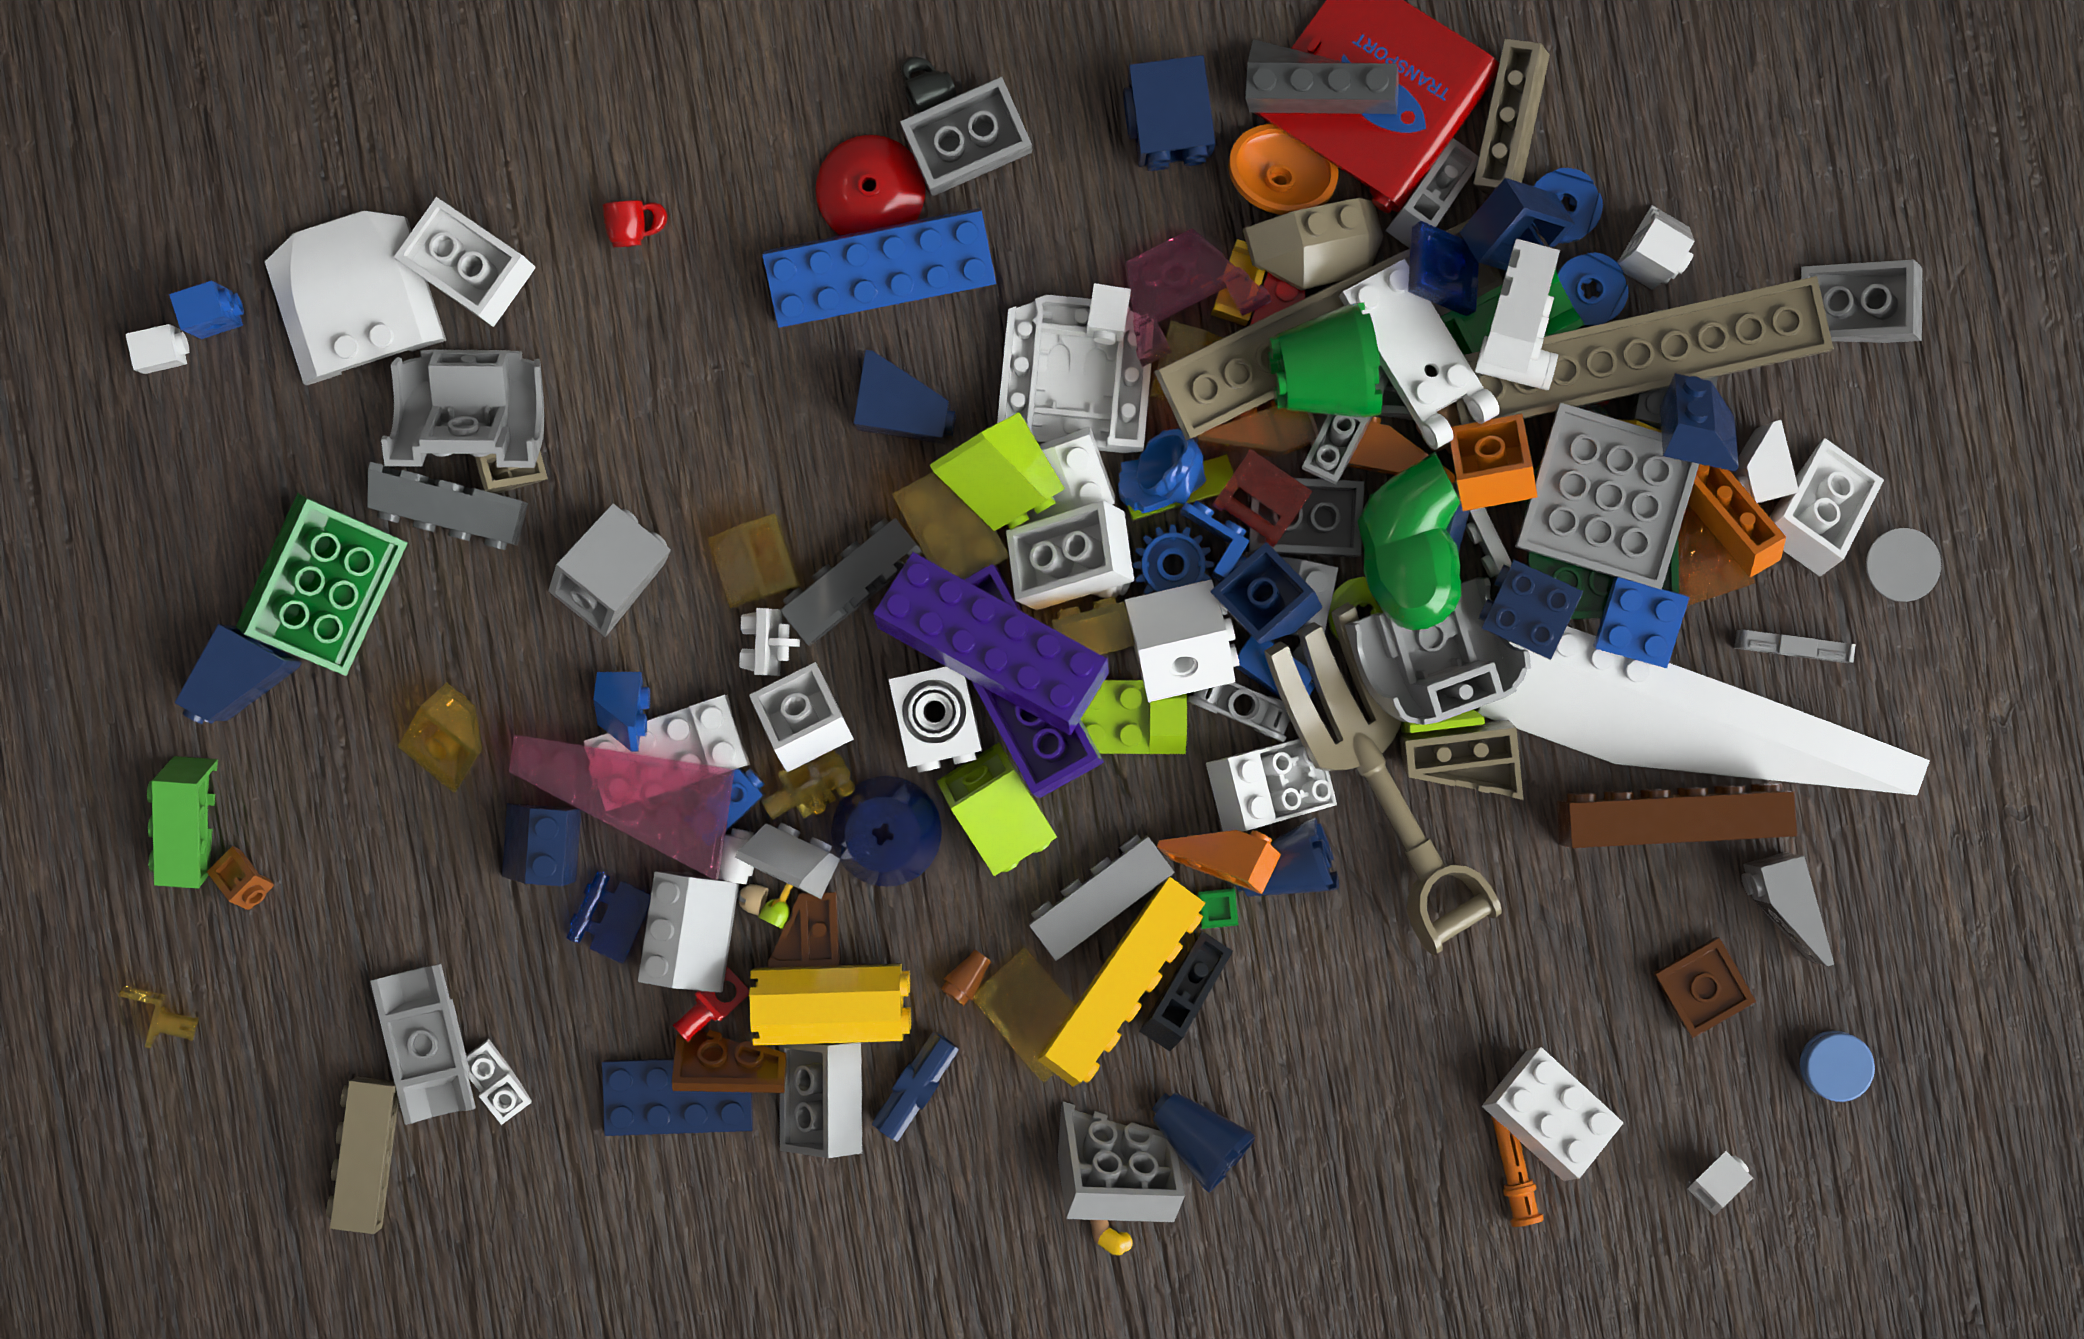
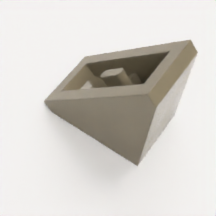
M539 452L534 468L497 467L496 454L475 457L483 488L486 492L498 494L548 479L541 452Z

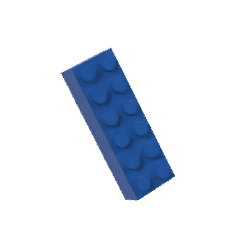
M981 207L765 250L762 254L778 328L996 284Z

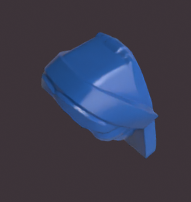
M1181 428L1163 430L1159 435L1153 437L1146 444V449L1141 453L1138 460L1121 463L1118 483L1120 500L1126 506L1130 505L1134 511L1140 510L1142 513L1151 512L1175 502L1184 505L1191 493L1206 482L1203 455L1194 438L1186 440Z

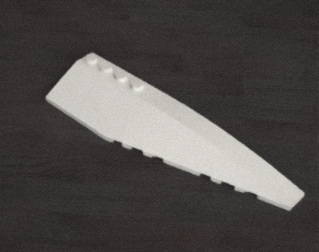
M1568 626L1551 660L1528 650L1531 669H1527L1524 680L1516 688L1517 691L1478 709V713L1494 721L1509 720L1519 730L1620 765L1917 795L1929 764V760L1671 663L1668 664L1667 668L1595 649L1593 644L1596 636ZM1509 642L1511 645H1513V646L1516 647V648L1524 649V648H1522V647H1520V646H1518V645H1516V644H1513V643Z

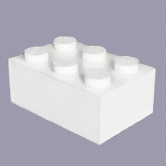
M1104 500L1006 531L1015 601L1035 610L1134 581L1125 513Z
M1542 1047L1526 1051L1482 1105L1487 1112L1506 1127L1563 1181L1580 1179L1624 1123Z

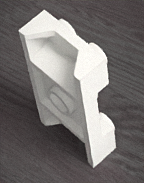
M722 695L648 720L647 735L640 736L639 752H631L609 733L584 741L606 811L750 765L732 717L728 695Z

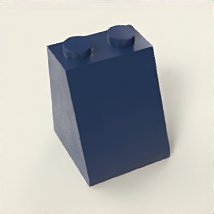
M865 350L854 425L858 431L945 444L946 436L953 437L956 415L955 411L951 410L947 399L876 352Z
M218 624L177 697L175 704L184 708L182 713L184 716L200 724H203L204 721L211 724L214 721H228L296 671L302 661L279 648L244 635L236 626Z
M507 803L502 877L524 884L565 886L576 882L582 808Z

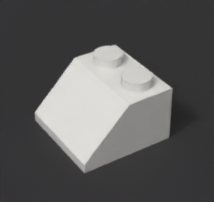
M1774 421L1756 428L1738 457L1739 467L1737 471L1730 472L1757 503L1799 493L1782 421Z

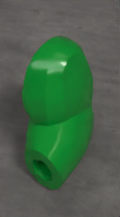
M1435 452L1393 476L1372 493L1357 520L1365 548L1364 574L1370 593L1384 614L1398 627L1412 631L1429 629L1443 622L1455 610L1461 597V580L1459 576L1461 566L1458 549L1446 530L1451 518L1460 505V501Z

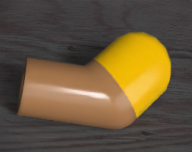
M1090 1220L1095 1243L1112 1255H1122L1131 1249L1132 1238L1127 1232L1118 1233L1110 1228L1108 1220Z

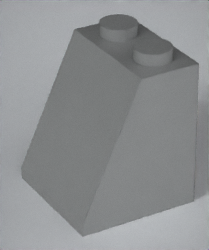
M612 504L556 564L548 592L606 637L664 566L671 549L667 547L665 540L655 532L649 533L638 524L637 518L630 511L620 509L615 504Z

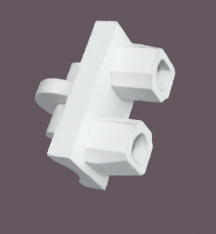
M756 608V612L741 616L742 634L756 635L755 649L741 650L740 668L754 671V675L780 676L781 661H788L789 647H800V639H789L790 624H782V613L779 609Z

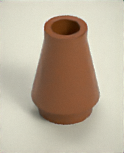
M974 949L965 960L943 978L945 983L940 989L951 999L964 1006L968 1000L973 1001L991 961Z

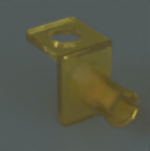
M127 986L120 990V997L155 1004L145 1044L146 1048L153 1046L156 1036H159L160 1033L193 1041L199 1018L167 1012L166 1007H164L167 995Z

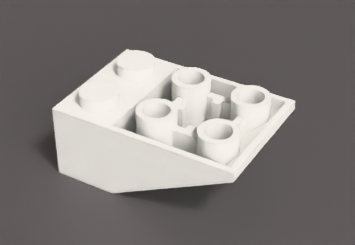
M1300 739L1206 763L1223 832L1231 830L1248 831L1337 805L1329 771L1314 767Z

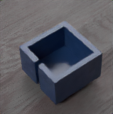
M1504 178L1459 233L1478 263L1507 271L1516 239L1544 246L1532 227V222H1534L1547 244L1553 248L1575 223L1555 193Z

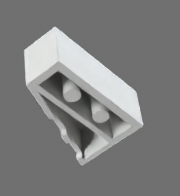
M1651 205L1617 263L1626 275L1651 290L1661 283L1666 285L1678 273L1682 274L1693 258L1694 254L1690 253L1689 250L1695 241L1690 227Z
M1519 239L1515 240L1482 362L1526 374L1530 359L1538 361L1554 297L1548 296L1560 250Z

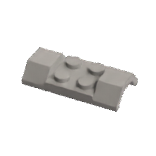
M431 965L371 980L404 1124L407 1125L452 1112L475 1109V1102L467 1073L470 1069L453 999L449 998L442 965Z

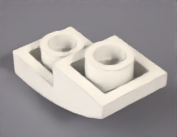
M489 1039L466 1055L470 1069L467 1072L468 1077L479 1090L481 1100L501 1125L532 1102L512 1069Z

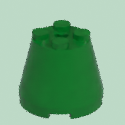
M1364 302L1345 305L1280 332L1275 337H1269L1270 352H1267L1270 374H1276L1277 386L1274 387V398L1277 409L1285 408V410L1362 418L1381 414L1382 391L1381 389L1376 390L1375 387L1376 384H1379V352L1370 313L1362 314L1363 310H1365Z

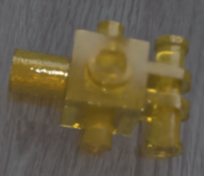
M835 749L819 756L821 760L816 763L811 760L789 772L783 770L778 773L784 788L762 800V804L772 820L795 806L804 818L811 814H820L826 809V805L836 800L832 792L833 789L836 788L840 796H848L855 790L853 781L849 780L850 771L844 765L845 762L842 756L835 753Z

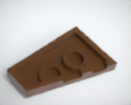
M709 1030L708 1033L698 1031L687 1042L677 1031L672 1089L673 1091L785 1093L787 1055L784 1052L765 1046H753L752 1042L743 1041L739 1043L723 1038L722 1033Z

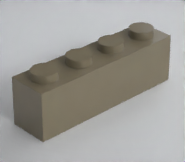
M1505 39L1474 180V185L1484 194H1492L1504 178L1520 183L1523 181L1550 56L1541 43Z
M357 1076L349 1081V1085H344L341 1107H345L344 1122L339 1123L336 1132V1144H341L339 1159L335 1158L331 1170V1180L336 1181L334 1195H330L326 1209V1216L331 1218L330 1229L375 1234L383 1226L399 1103L394 1081Z

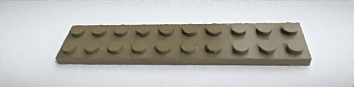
M1469 220L1154 371L1185 439H1191L1273 399L1274 387L1277 384L1276 374H1270L1268 367L1269 337H1275L1280 332L1343 307L1344 304L1339 296L1344 290L1403 259L1407 262L1439 316L1502 285L1503 280L1498 269L1478 263L1459 233Z
M1814 276L1546 336L1543 338L1541 350L1558 354L1549 390L1476 373L1475 369L1480 351L1466 354L1464 357L1483 388L1488 389L1498 402L1499 415L1492 419L1516 414H1523V419L1554 413L1559 403L1581 407L1667 388L1675 373L1707 379L1829 352L1834 348L1818 278ZM1463 398L1456 401L1460 425L1476 422L1471 416Z

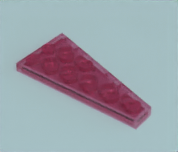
M514 735L509 768L510 773L714 880L719 879L735 769Z

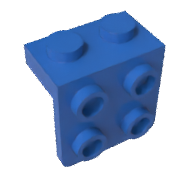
M1195 501L1193 505L1185 502L1180 511L1182 516L1229 543V546L1211 574L1217 580L1223 581L1247 559L1241 555L1250 541L1243 537L1246 531L1229 520L1223 525L1213 519L1214 511L1198 501Z

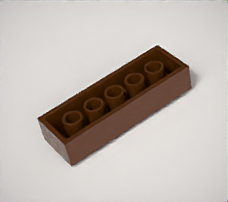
M1755 783L1751 784V791H1745V786L1718 785L1714 786V793H1708V788L1680 787L1677 788V795H1671V790L1643 789L1640 790L1641 797H1634L1633 792L1605 791L1604 799H1596V794L1568 793L1566 801H1557L1559 845L1569 848L1797 836L1795 791L1783 790L1782 784Z

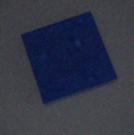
M1423 221L1412 226L1408 292L1466 317L1476 312L1479 263L1464 239Z

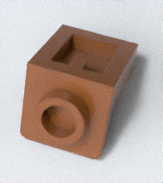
M234 846L207 871L229 902L247 910L259 904L274 886L273 882L269 878L260 875L244 853Z

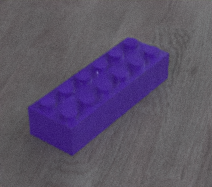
M912 552L873 613L878 629L1069 735L1074 731L1109 674L1107 658Z
M994 564L964 579L1022 612L1001 571ZM972 681L1034 796L1041 798L1104 763L1081 719L1072 734L1069 735Z

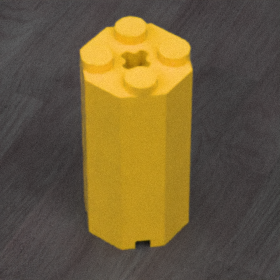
M902 964L754 968L751 970V979H758L756 987H750L749 995L751 1032H759L752 1039L753 1046L903 1041L904 1034H910L911 1007L904 1008V996H909L910 971H902Z

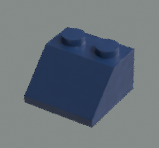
M1675 373L1660 405L1663 456L1736 472L1739 465L1735 420L1731 410L1712 381L1696 376H1685Z
M1267 542L1210 591L1259 644L1295 633L1323 608L1315 591Z

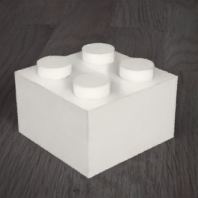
M816 662L749 695L773 749L787 772L854 740Z

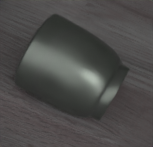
M910 57L902 64L901 74L905 80L904 88L914 115L957 97L954 83L947 71H936L928 60L921 57ZM914 71H928V73L911 78V73Z

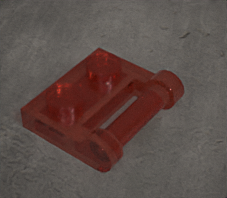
M1250 449L1212 506L1220 511L1225 509L1263 535L1266 538L1265 542L1274 548L1313 491ZM1240 488L1279 515L1280 519L1274 526L1232 497L1236 489Z

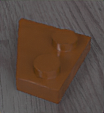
M837 891L824 892L821 899L809 893H799L792 908L789 921L785 924L773 954L768 961V968L839 966Z

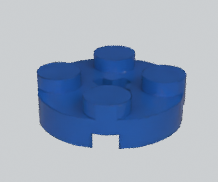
M1560 168L1547 173L1533 186L1555 193L1560 201L1563 199V196H1567L1570 198L1569 204L1574 206V211H1568L1575 224L1559 243H1570L1582 239L1595 228L1602 214L1603 200L1593 184L1594 181L1586 173L1573 168ZM1532 222L1531 225L1534 230L1541 235L1534 222Z
M1594 252L1579 255L1568 260L1557 273L1569 300L1584 323L1583 327L1604 324L1614 319L1622 311L1628 298V285H1626V279L1621 266L1605 254ZM1591 281H1595L1597 283L1596 290L1600 292L1599 297L1592 296L1590 299H1586L1583 296L1584 291L1581 289L1582 283L1588 285Z

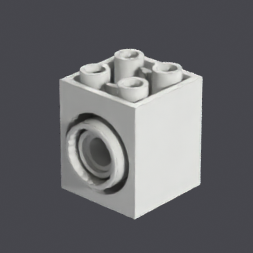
M1212 579L1125 599L1134 650L1148 702L1235 682L1233 667L1239 666V659L1235 644L1229 645V641L1235 640L1231 618H1223V615L1227 614V610L1210 592L1214 588Z
M942 667L888 679L908 767L917 766L919 773L940 768V760L953 757L954 765L977 759L976 752L982 751L983 748L966 677L948 667ZM932 701L941 702L946 711L944 718L937 723L930 721L926 716V707Z

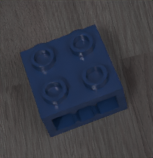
M1514 560L1511 567L1503 565L1494 584L1500 587L1499 593L1495 601L1487 599L1478 619L1484 621L1483 630L1551 660L1583 591Z

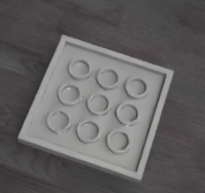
M1559 403L1535 479L1538 497L1529 499L1515 547L1662 590L1699 464L1664 457L1661 432Z

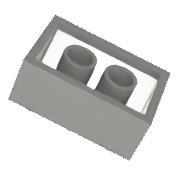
M655 871L638 982L676 989L723 992L739 883L675 871Z
M861 1042L779 1045V1051L787 1055L785 1093H780V1151L823 1158L861 1154Z

